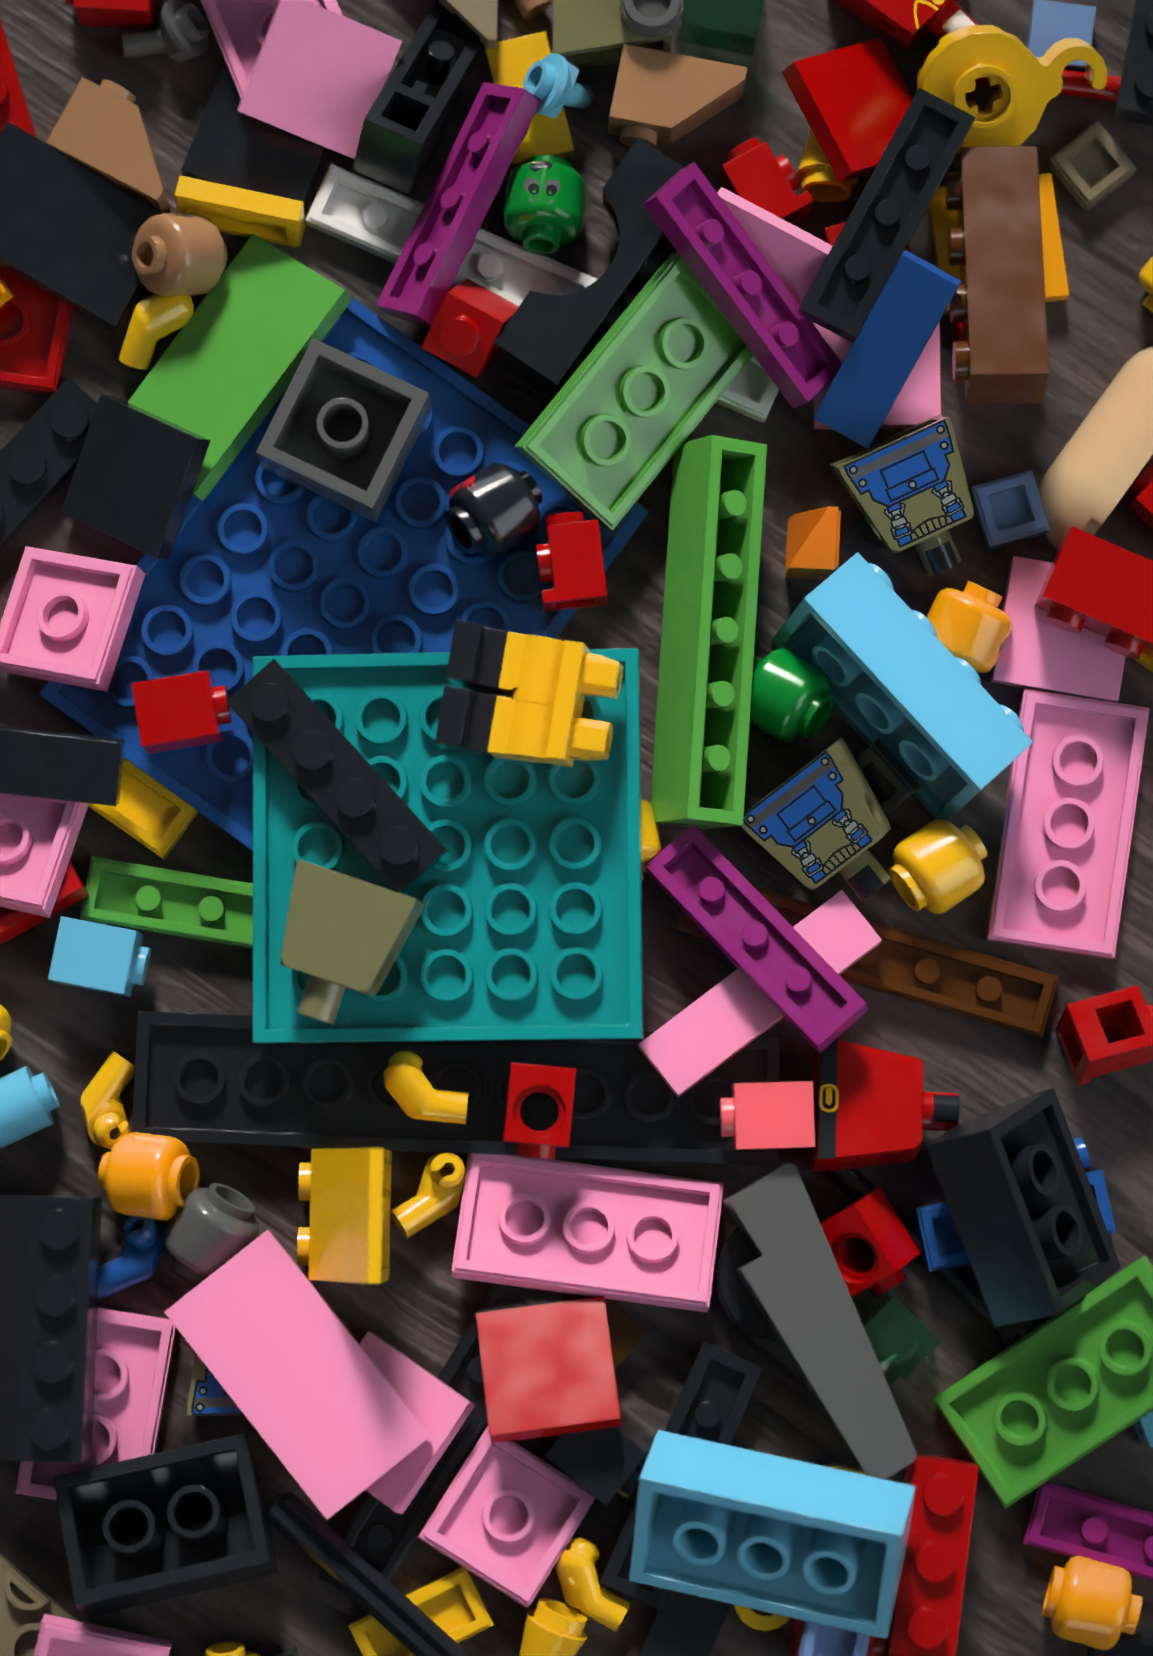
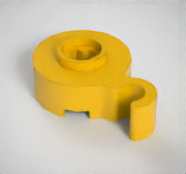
M967 25L944 35L938 41L939 45L928 55L923 68H920L917 75V91L921 88L976 117L961 147L1020 146L1036 130L1047 103L1061 92L1063 88L1062 73L1070 62L1082 60L1086 63L1085 78L1095 89L1101 90L1107 83V67L1104 59L1088 42L1078 38H1065L1054 43L1043 57L1037 58L1016 36L1002 31L993 25ZM987 77V82L990 86L997 84L996 93L989 96V102L978 106L974 100L966 102V93L975 90V79Z

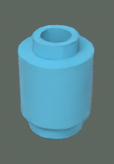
M25 1066L0 1078V1149L54 1124L51 1111L60 1107V1104L44 1072L34 1076L28 1066Z

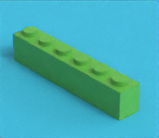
M709 435L683 443L673 455L650 802L653 808L654 820L657 824L688 828L693 824L697 829L743 825L767 444Z

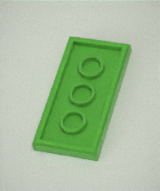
M255 234L251 235L221 275L217 285L210 290L193 313L189 322L184 325L128 400V403L211 440L192 493L194 497L202 502L287 389L312 338L322 341L353 300L345 289Z
M671 253L514 447L593 520L598 519L599 525L604 530L613 531L753 357V353L680 254Z
M1145 1255L932 1399L973 1462L979 1466V1471L1005 1509L1153 1411V1266Z

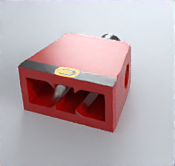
M836 1039L821 1053H818L816 1050L814 1051L813 1101L815 1147L811 1148V1172H828L910 1162L915 1160L921 1150L922 1130L949 1131L959 1124L960 1101L958 1093L923 1091V1060L913 1056Z

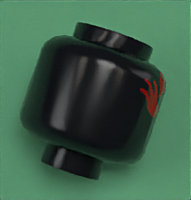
M495 462L450 491L449 510L445 512L446 524L455 541L467 553L474 554L478 552L485 557L496 558L537 532L541 520L538 505L543 501L542 493L536 481L526 471L521 470L517 473L508 465Z

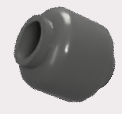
M212 1183L208 1188L199 1187L190 1190L184 1198V1207H179L176 1215L168 1224L163 1238L167 1250L175 1258L172 1262L174 1269L185 1278L197 1283L203 1282L257 1239L260 1227L253 1215L255 1211L253 1203L239 1191L220 1183Z

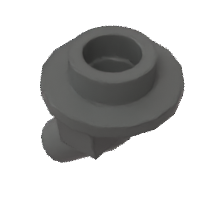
M169 0L164 3L162 10L158 12L160 29L119 34L120 51L123 58L168 53L169 58L182 63L193 57H198L207 51L209 26L205 16L195 5L186 4L182 0Z

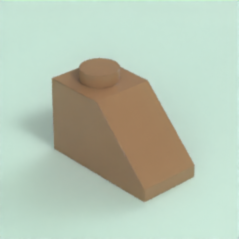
M623 44L609 115L608 134L619 136V141L630 147L634 145L638 137L653 147H656V143L671 145L742 98L748 67Z
M82 77L46 144L160 212L166 213L170 205L145 123L138 106L134 104L136 97L124 87L110 80L103 79L99 86Z

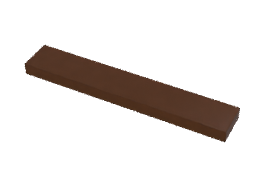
M754 887L792 927L820 907ZM679 908L673 931L712 942ZM869 920L867 922L882 939L881 943L840 974L848 983L1035 1038H1042L1059 976Z

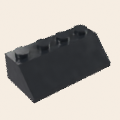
M0 1194V1460L83 1463L91 1458L102 1217L101 1197Z

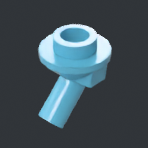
M552 53L545 56L542 60L536 61L529 68L523 84L524 89L541 101L535 114L555 119L564 105L574 108H586L593 100L591 87L584 83L575 82L580 70L566 61L565 57L560 54Z

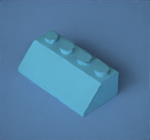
M858 552L809 593L772 638V642L779 649L784 648L792 651L819 668L829 677L831 685L830 695L835 699L833 708L868 746L878 739L885 745L921 786L913 795L935 819L950 820L1033 743L1025 733L1024 725L1020 718L1010 708L999 705L981 686L980 678L975 669L965 660L955 658L937 638L936 630L929 619L922 613L911 610L893 591V584L887 574L877 565L867 563Z
M658 1430L639 1479L629 1581L887 1639L908 1542L916 1486Z

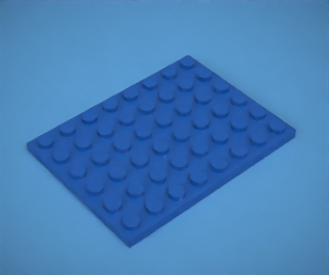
M351 297L353 300L321 342L428 392L432 408L377 521L368 519L261 467L256 451L286 393L285 390L205 500L202 502L193 495L191 496L170 560L156 559L144 554L136 565L145 573V577L108 692L49 681L39 694L43 699L94 736L124 739V757L252 852L253 732L231 709L232 723L221 725L223 742L148 754L141 747L131 683L208 670L214 679L215 686L226 685L230 699L253 678V656L450 652L456 620L482 624L483 627L558 639L579 610L543 612L542 590L553 589V581L540 583L536 544L548 543L547 516L565 512L584 513V521L593 519L514 447L531 426L353 297ZM497 462L508 465L517 473L521 470L529 473L538 484L543 501L538 505L541 520L537 532L496 558H488L478 552L469 554L460 547L448 529L445 512L449 510V495L454 487L488 465ZM635 502L613 531L604 530L599 525L605 574L648 517L649 511L637 502Z

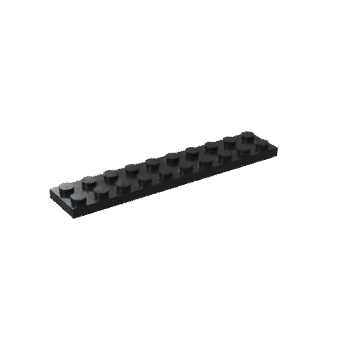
M138 1011L132 1132L170 1136L190 1143L339 1149L384 1148L390 1151L516 1156L517 1143L504 1142L511 1062L576 1068L569 1148L556 1147L555 1157L776 1166L777 1149L734 1150L733 1137H721L720 1098H732L731 1085L734 1083L779 1082L780 1037L758 1036L677 1098L638 1048V1044L644 1039L253 1043V1015ZM644 1031V1039L654 1032ZM399 1051L414 1052L422 1059V1072L434 1089L469 1093L466 1125L419 1120L407 1116L385 1087L383 1074L385 1069L388 1068L390 1057ZM537 1093L525 1099L521 1106L520 1116L528 1128L535 1131H544L556 1123L559 1109L552 1097Z

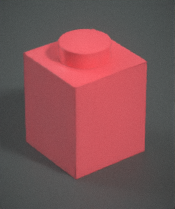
M813 1081L734 1083L731 1085L732 1098H720L721 1137H733L734 1150L815 1147Z

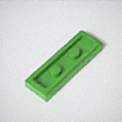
M91 856L85 887L89 896L83 899L80 920L253 949L252 883Z

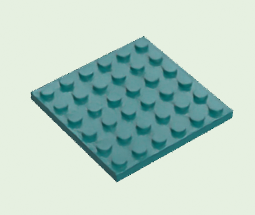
M638 648L589 649L592 654L601 655L620 662L623 666V675L617 700L585 695L581 718L610 722L613 725L608 760L583 761L574 759L573 768L550 763L445 752L435 744L444 685L456 687L446 678L450 652L253 656V677L271 660L275 659L448 850L439 861L402 893L424 903V907L375 997L346 987L334 1024L296 1012L309 974L281 965V952L298 859L392 891L395 890L253 733V1043L644 1039L640 651ZM470 689L472 692L512 698V695Z

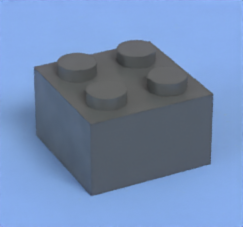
M312 338L256 451V455L263 469L376 522L432 410L430 395L420 388Z

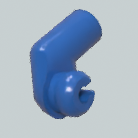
M133 1216L128 1217L123 1226L126 1234L119 1257L99 1265V1300L143 1282L154 1275L165 1245L163 1240L165 1231L160 1221Z

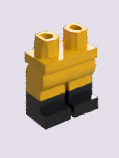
M456 620L446 678L456 687L444 685L435 744L445 752L550 763L572 768L574 759L583 761L608 760L613 725L610 722L583 719L581 717L585 695L618 699L623 666L620 662L601 655L592 654L584 643L525 635L483 627L482 624ZM470 689L512 695V698L472 692Z

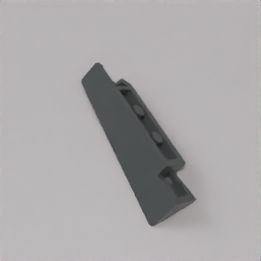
M786 1163L722 1201L757 1255L736 1268L735 1272L837 1438L847 1451L851 1450L866 1476L886 1480L914 1462L917 1452L797 1167L792 1163Z

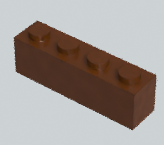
M1037 146L961 147L957 172H947L945 180L946 210H957L958 228H949L948 265L960 266L961 280L958 289L950 301L951 323H962L963 341H954L953 379L965 380L966 404H1043L1049 377Z

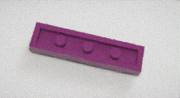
M483 82L377 301L376 306L390 316L432 326L466 255L473 247L478 230L493 199L500 191L505 174L520 143L527 135L529 125L541 102L524 88Z
M693 162L679 170L646 200L643 206L794 409L808 403L838 373L842 363L814 324L798 314L800 305L696 163Z
M693 824L645 865L647 874L818 1053H821L868 1011L866 1002Z

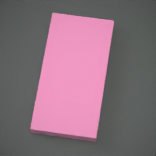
M1030 689L1022 690L1018 717L1024 725L1025 733L1033 743L1011 763L986 941L1109 960L1115 958L1150 708Z
M468 1154L451 1278L590 1297L604 1296L605 1299L708 1313L724 1183L553 1159L515 1155Z
M270 1230L265 1231L164 1312L327 1520L431 1437L430 1433Z

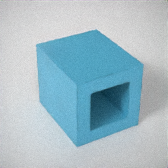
M61 916L48 980L58 984L131 998L134 984L143 986L150 963L151 948L142 947L144 935L138 931Z

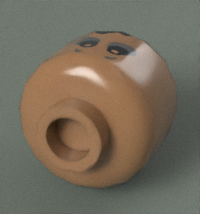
M163 213L149 217L139 228L132 249L134 269L140 282L149 292L160 296H197L208 293L217 285L226 267L228 256L226 244L218 228L209 218L194 213Z

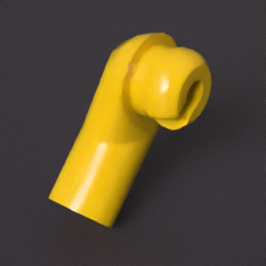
M154 294L139 302L133 311L118 358L119 361L136 369L147 370L157 340L182 328L193 316L194 305L192 297L160 296Z
M112 1051L80 1097L88 1136L97 1146L112 1149L120 1137L130 1133V1126L127 1122L120 1095L135 1076V1065L115 1051Z
M399 1051L390 1057L388 1068L385 1069L383 1074L385 1087L407 1116L419 1120L466 1125L469 1093L434 1089L422 1072V1059L414 1052Z
M438 1152L432 1155L424 1167L417 1195L390 1211L393 1222L406 1239L458 1206L466 1173L463 1160L458 1155L451 1152Z
M581 1537L573 1538L568 1542L565 1551L562 1552L555 1566L563 1597L566 1603L575 1610L616 1632L631 1603L600 1586L595 1568V1563L600 1557L597 1546L588 1539Z

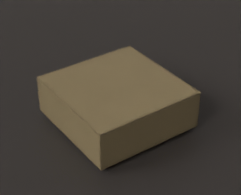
M1099 121L1050 157L1047 162V166L1085 212L1132 177L1137 170Z

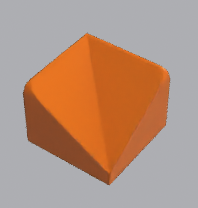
M828 506L801 512L789 518L787 523L785 578L826 580L838 569L841 511H838V507Z

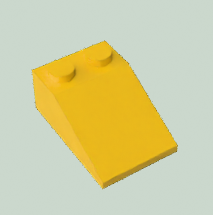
M384 1148L311 1149V1162H300L299 1201H310V1227H298L297 1265L309 1266L308 1280L381 1284L390 1279L392 1151Z

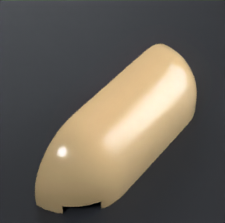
M1153 346L1140 351L1125 363L1044 475L1039 488V494L1050 530L1045 535L1057 550L1062 539L1072 526L1094 535L1153 455Z

